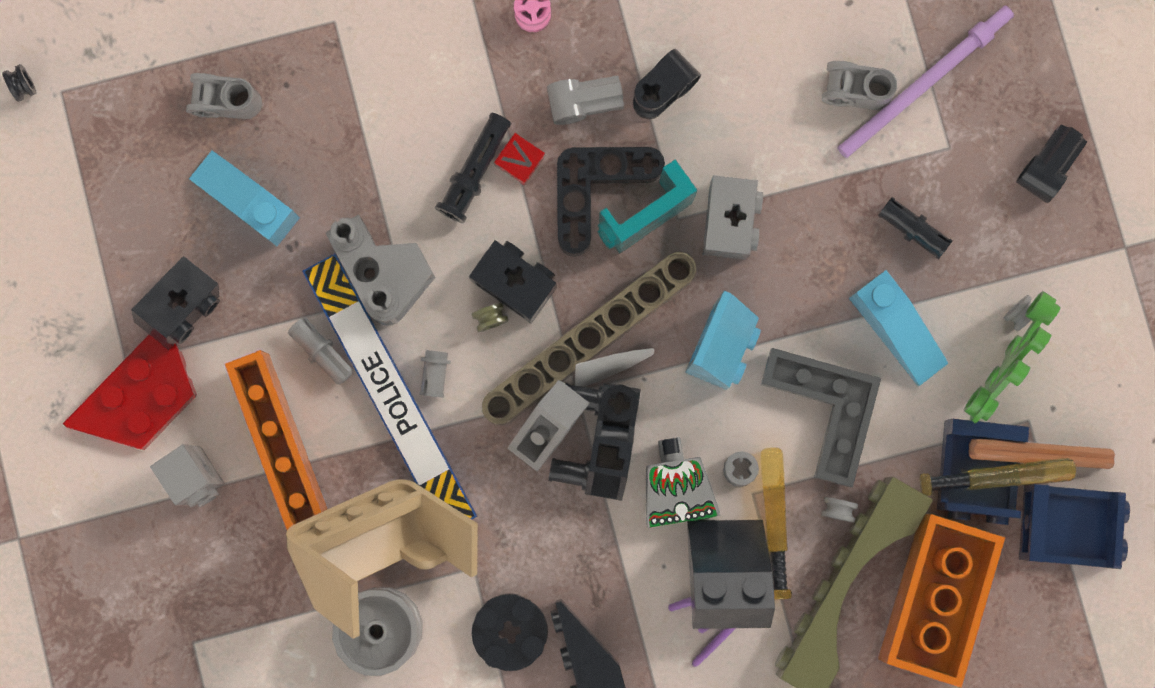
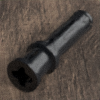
M490 113L489 119L460 173L455 172L451 176L450 182L452 184L443 201L437 202L435 209L454 221L465 223L467 209L474 196H479L482 186L479 183L495 156L505 133L512 124L509 120L499 114ZM489 137H491L492 139L484 155L482 156L480 162L478 163L477 160L481 152L483 151ZM471 171H473L474 173H473L472 177L470 178L469 175H470ZM462 193V196L460 197L457 205L455 206L454 204L456 199L458 198L459 194Z

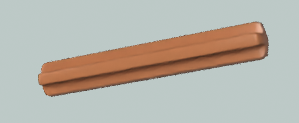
M972 439L969 443L970 458L978 460L1111 469L1115 464V453L1112 449L988 439Z

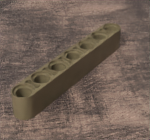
M674 252L668 255L489 392L482 402V412L485 418L498 426L506 425L542 399L558 380L564 382L575 373L576 364L594 359L688 287L696 273L694 259L684 252ZM674 262L683 263L688 269L687 278L683 280L673 279L668 272L670 264ZM644 285H652L658 290L659 298L653 303H646L640 299L638 290ZM615 307L624 308L628 311L630 320L623 326L614 325L608 318L609 312ZM585 330H593L598 333L600 343L593 349H586L580 345L578 341L579 335ZM557 352L565 353L571 362L567 370L563 372L553 371L549 366L550 357ZM526 375L536 376L540 380V388L533 395H525L519 390L520 380ZM496 398H504L510 403V411L503 418H495L489 412L490 403Z

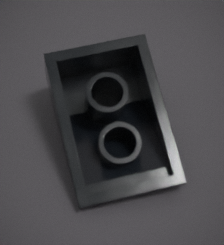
M763 520L687 521L693 629L771 628L775 612L772 568Z

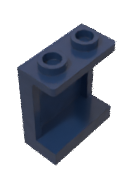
M954 418L945 420L940 476L969 473L970 488L938 491L937 510L948 511L947 518L971 521V514L986 515L985 523L1009 525V518L1021 519V511L1016 510L1020 463L972 459L969 456V443L972 439L1028 442L1029 427L981 421L974 423L971 420Z
M1024 484L1019 560L1121 569L1122 562L1126 560L1128 554V543L1124 539V523L1126 524L1129 521L1130 504L1126 501V493Z

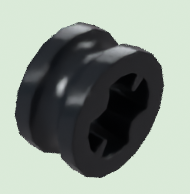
M23 65L15 66L14 72L9 70L2 72L4 81L16 101L24 100L25 94L30 96L37 94L34 83Z

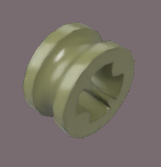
M503 303L484 307L471 314L473 319H477L479 325L476 327L478 332L496 328L509 321L508 316L502 314Z

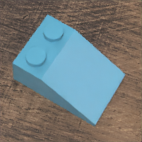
M723 291L713 305L685 373L725 390L730 388L731 383L738 385L747 365L741 362L746 348L754 349L761 333V329L756 328L759 317L734 295Z

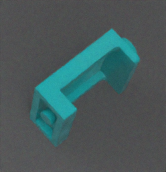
M676 159L662 168L659 183L666 193L627 221L618 224L607 208L599 212V224L597 225L599 230L597 233L609 250L615 247L619 254H621L692 204L697 188Z

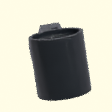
M1062 124L1058 126L1039 155H1035L1023 169L1016 183L1045 203H1049L1064 185L1068 177L1065 174L1087 144L1083 134L1073 127H1067Z

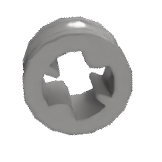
M1029 295L1021 299L1004 316L1006 321L1014 322V329L1016 331L1021 330L1032 321L1025 316L1026 311L1031 305L1032 298Z
M736 452L728 457L724 463L723 471L729 483L741 487L747 486L755 480L759 467L755 457L751 454ZM739 459V463H741L745 459L750 464L747 468L750 476L747 479H743V475L739 479L733 476L732 472L735 470L732 462Z
M829 497L824 498L827 509L822 511L821 516L855 523L856 518L853 517L852 512L854 509H858L857 503Z

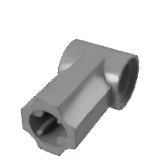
M619 76L585 82L567 79L551 83L547 86L553 123L556 125L576 123L582 121L588 115L624 109Z

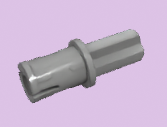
M306 317L298 320L289 329L288 334L309 355L308 360L311 363L317 362L336 384H342L352 375L351 367L332 348L333 342L330 339L326 340Z

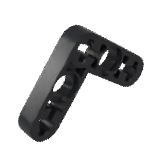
M572 147L560 154L557 161L558 244L563 253L573 257L581 256L590 247L591 184L654 182L660 178L662 168L665 165L664 157L659 150L653 147ZM626 155L633 156L632 163H642L645 156H650L653 163H658V167H653L651 174H645L643 167H632L633 175H626L628 164ZM606 156L617 157L622 165L620 171L614 175L605 174L600 168L602 159ZM570 157H577L578 163L584 164V167L578 168V183L585 181V187L577 184L562 186L563 181L570 183V169L563 167V164L570 162ZM575 192L583 196L585 205L580 211L571 212L565 208L563 201L569 193ZM585 217L586 223L578 222V234L581 237H585V241H580L578 248H571L570 242L564 241V237H568L571 234V222L563 223L562 219L578 220Z

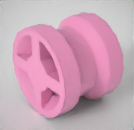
M515 0L514 12L517 24L527 32L543 30L551 19L550 1Z

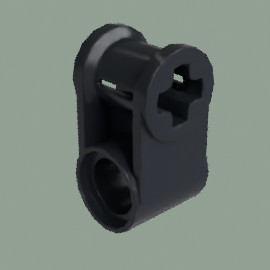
M676 48L671 50L637 83L633 99L635 112L644 119L657 118L677 99L689 92L702 75ZM644 94L648 97L656 95V102L652 99L648 100L647 102L644 101Z

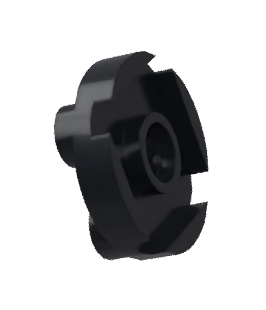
M515 593L501 594L488 600L477 612L472 625V641L478 655L489 667L503 671H517L530 666L542 654L548 638V625L541 608L530 599ZM507 621H511L513 627L519 626L521 629V633L515 636L516 642L509 643L507 638H501L499 635V631L504 629V623Z

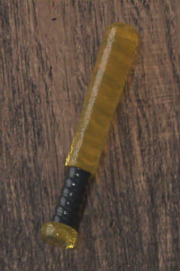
M770 447L764 448L760 454L767 546L772 563L774 599L782 600L792 598V590L788 589L786 580L785 551H788L784 456L780 448Z
M1061 458L967 470V473H959L957 475L930 477L929 473H923L919 475L921 493L930 496L935 490L941 491L967 487L970 490L1071 481L1076 477V466L1072 459Z

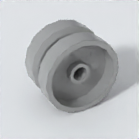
M374 587L358 593L360 636L353 639L333 624L332 640L337 655L350 669L363 675L382 676L398 670L415 654L422 639L423 621L418 607L407 594L392 587ZM374 624L380 625L384 630V634L379 638L373 635L375 628L372 625Z

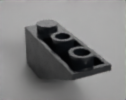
M562 599L556 600L557 609L550 611L555 632H563L567 647L560 648L565 671L573 669L576 684L571 685L570 688H626L619 662Z

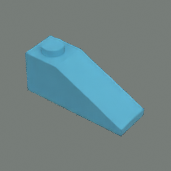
M211 150L189 178V180L275 246L281 243L300 219L292 209L213 150Z
M887 270L849 298L917 386L923 384L948 364V361L910 299Z

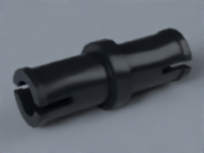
M893 196L878 215V217L883 218L904 233L905 240L910 242L912 239L933 254L938 260L953 242L951 238L949 239L926 222L927 217L922 214L917 216L895 200Z

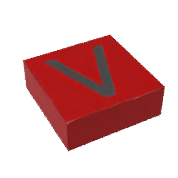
M514 133L494 161V165L525 186L546 154Z

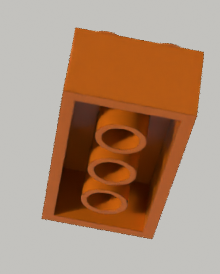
M925 514L914 535L878 660L962 688L1005 537L933 514Z

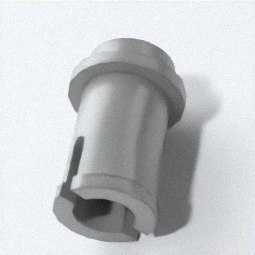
M425 351V357H421V361H424L419 395L444 398L446 366L451 364V361L447 360L448 353Z

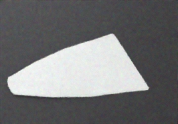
M654 348L633 350L578 363L575 368V386L587 387L624 371L652 356Z

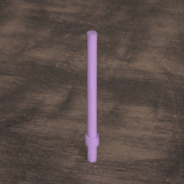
M1003 6L986 22L980 21L968 31L967 38L837 147L839 152L845 158H848L976 48L986 46L994 39V33L1014 17L1012 10L1007 6Z

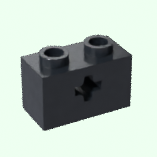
M494 240L469 275V279L472 283L532 324L557 289V283L552 280L555 274L538 262H536L534 267L522 259L524 252L509 241L502 245ZM519 271L522 272L521 276L524 284L521 286L515 283L510 287L507 277L508 273L516 275Z
M183 256L131 309L134 323L169 350L176 342L182 344L194 330L193 324L202 315L207 317L215 310L220 302L218 299L220 297L219 285ZM175 302L178 306L173 309L172 304ZM184 302L186 303V307H185V308L179 306V305L183 304Z

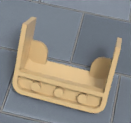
M400 479L385 483L294 524L286 533L288 552L314 609L353 639L360 636L358 581L402 559L423 570L434 568L448 561L471 578L477 575L478 523L410 480Z

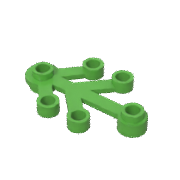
M1040 292L1026 311L1025 316L1033 322L1024 336L1017 335L1014 337L1005 351L1001 367L996 366L988 376L985 388L980 386L968 400L964 412L970 415L972 422L977 423L981 418L987 421L993 415L999 405V402L995 400L1010 382L1015 386H1019L1028 375L1031 367L1022 362L1023 358L1031 350L1039 354L1048 344L1052 335L1042 329L1040 325L1044 323L1048 326L1055 319L1061 307L1056 304L1057 300L1046 292Z

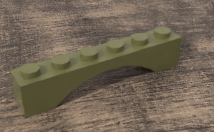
M885 477L883 482L878 480L874 484L868 495V500L872 501L865 515L859 513L855 523H852L849 532L853 536L846 548L841 546L831 562V566L835 568L828 581L822 579L812 596V599L816 601L810 614L804 612L794 628V633L797 634L791 648L785 646L775 662V666L779 668L776 675L795 688L830 687L840 669L837 654V624L842 603L851 583L863 566L879 551L896 540L916 532L933 499L895 477Z

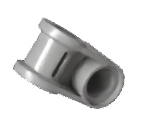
M831 61L827 63V71L830 74L827 92L822 94V101L835 106H853L880 110L888 105L897 89V80L893 73L883 68L861 66L847 61ZM842 79V87L840 89V81ZM869 84H882L887 90V95L876 96L872 94Z
M205 73L190 74V82L193 83L191 104L186 106L187 113L206 118L251 119L260 112L262 98L258 91L245 79L220 77ZM242 92H248L247 101L241 106H235L236 96Z

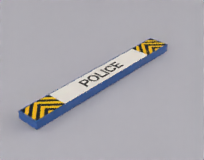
M334 253L303 270L304 276L416 484L470 519L478 517L338 256Z

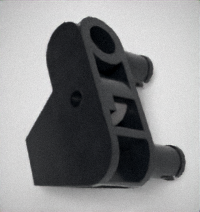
M565 383L589 402L585 410L594 411V415L598 416L590 461L586 460V464L552 458L548 481L582 486L585 495L622 501L628 478L641 389L628 387L623 384L615 385L603 383V386H599V389ZM617 394L623 395L624 401L629 402V409H623L621 414H615L614 407L608 406L609 399H615ZM599 446L618 449L616 460L622 461L621 471L596 466Z

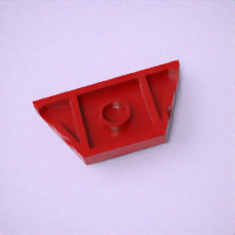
M148 334L70 415L63 425L76 431L145 450L197 396L192 379L187 374L186 362L182 351H179L177 342L168 350Z

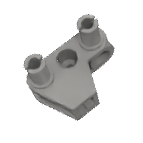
M360 215L353 218H341L338 222L335 221L332 224L331 230L326 232L366 311L376 322L382 325H393L402 320L435 279L417 243L376 246ZM370 269L374 270V277L371 279L366 278V272Z

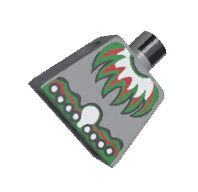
M680 437L659 440L661 463L646 466V526L651 528L720 516V511L701 458L684 459Z

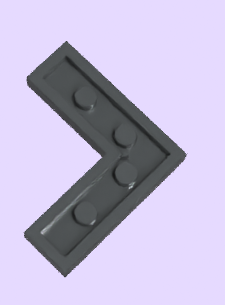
M771 348L761 385L833 405L814 478L853 488L881 378Z

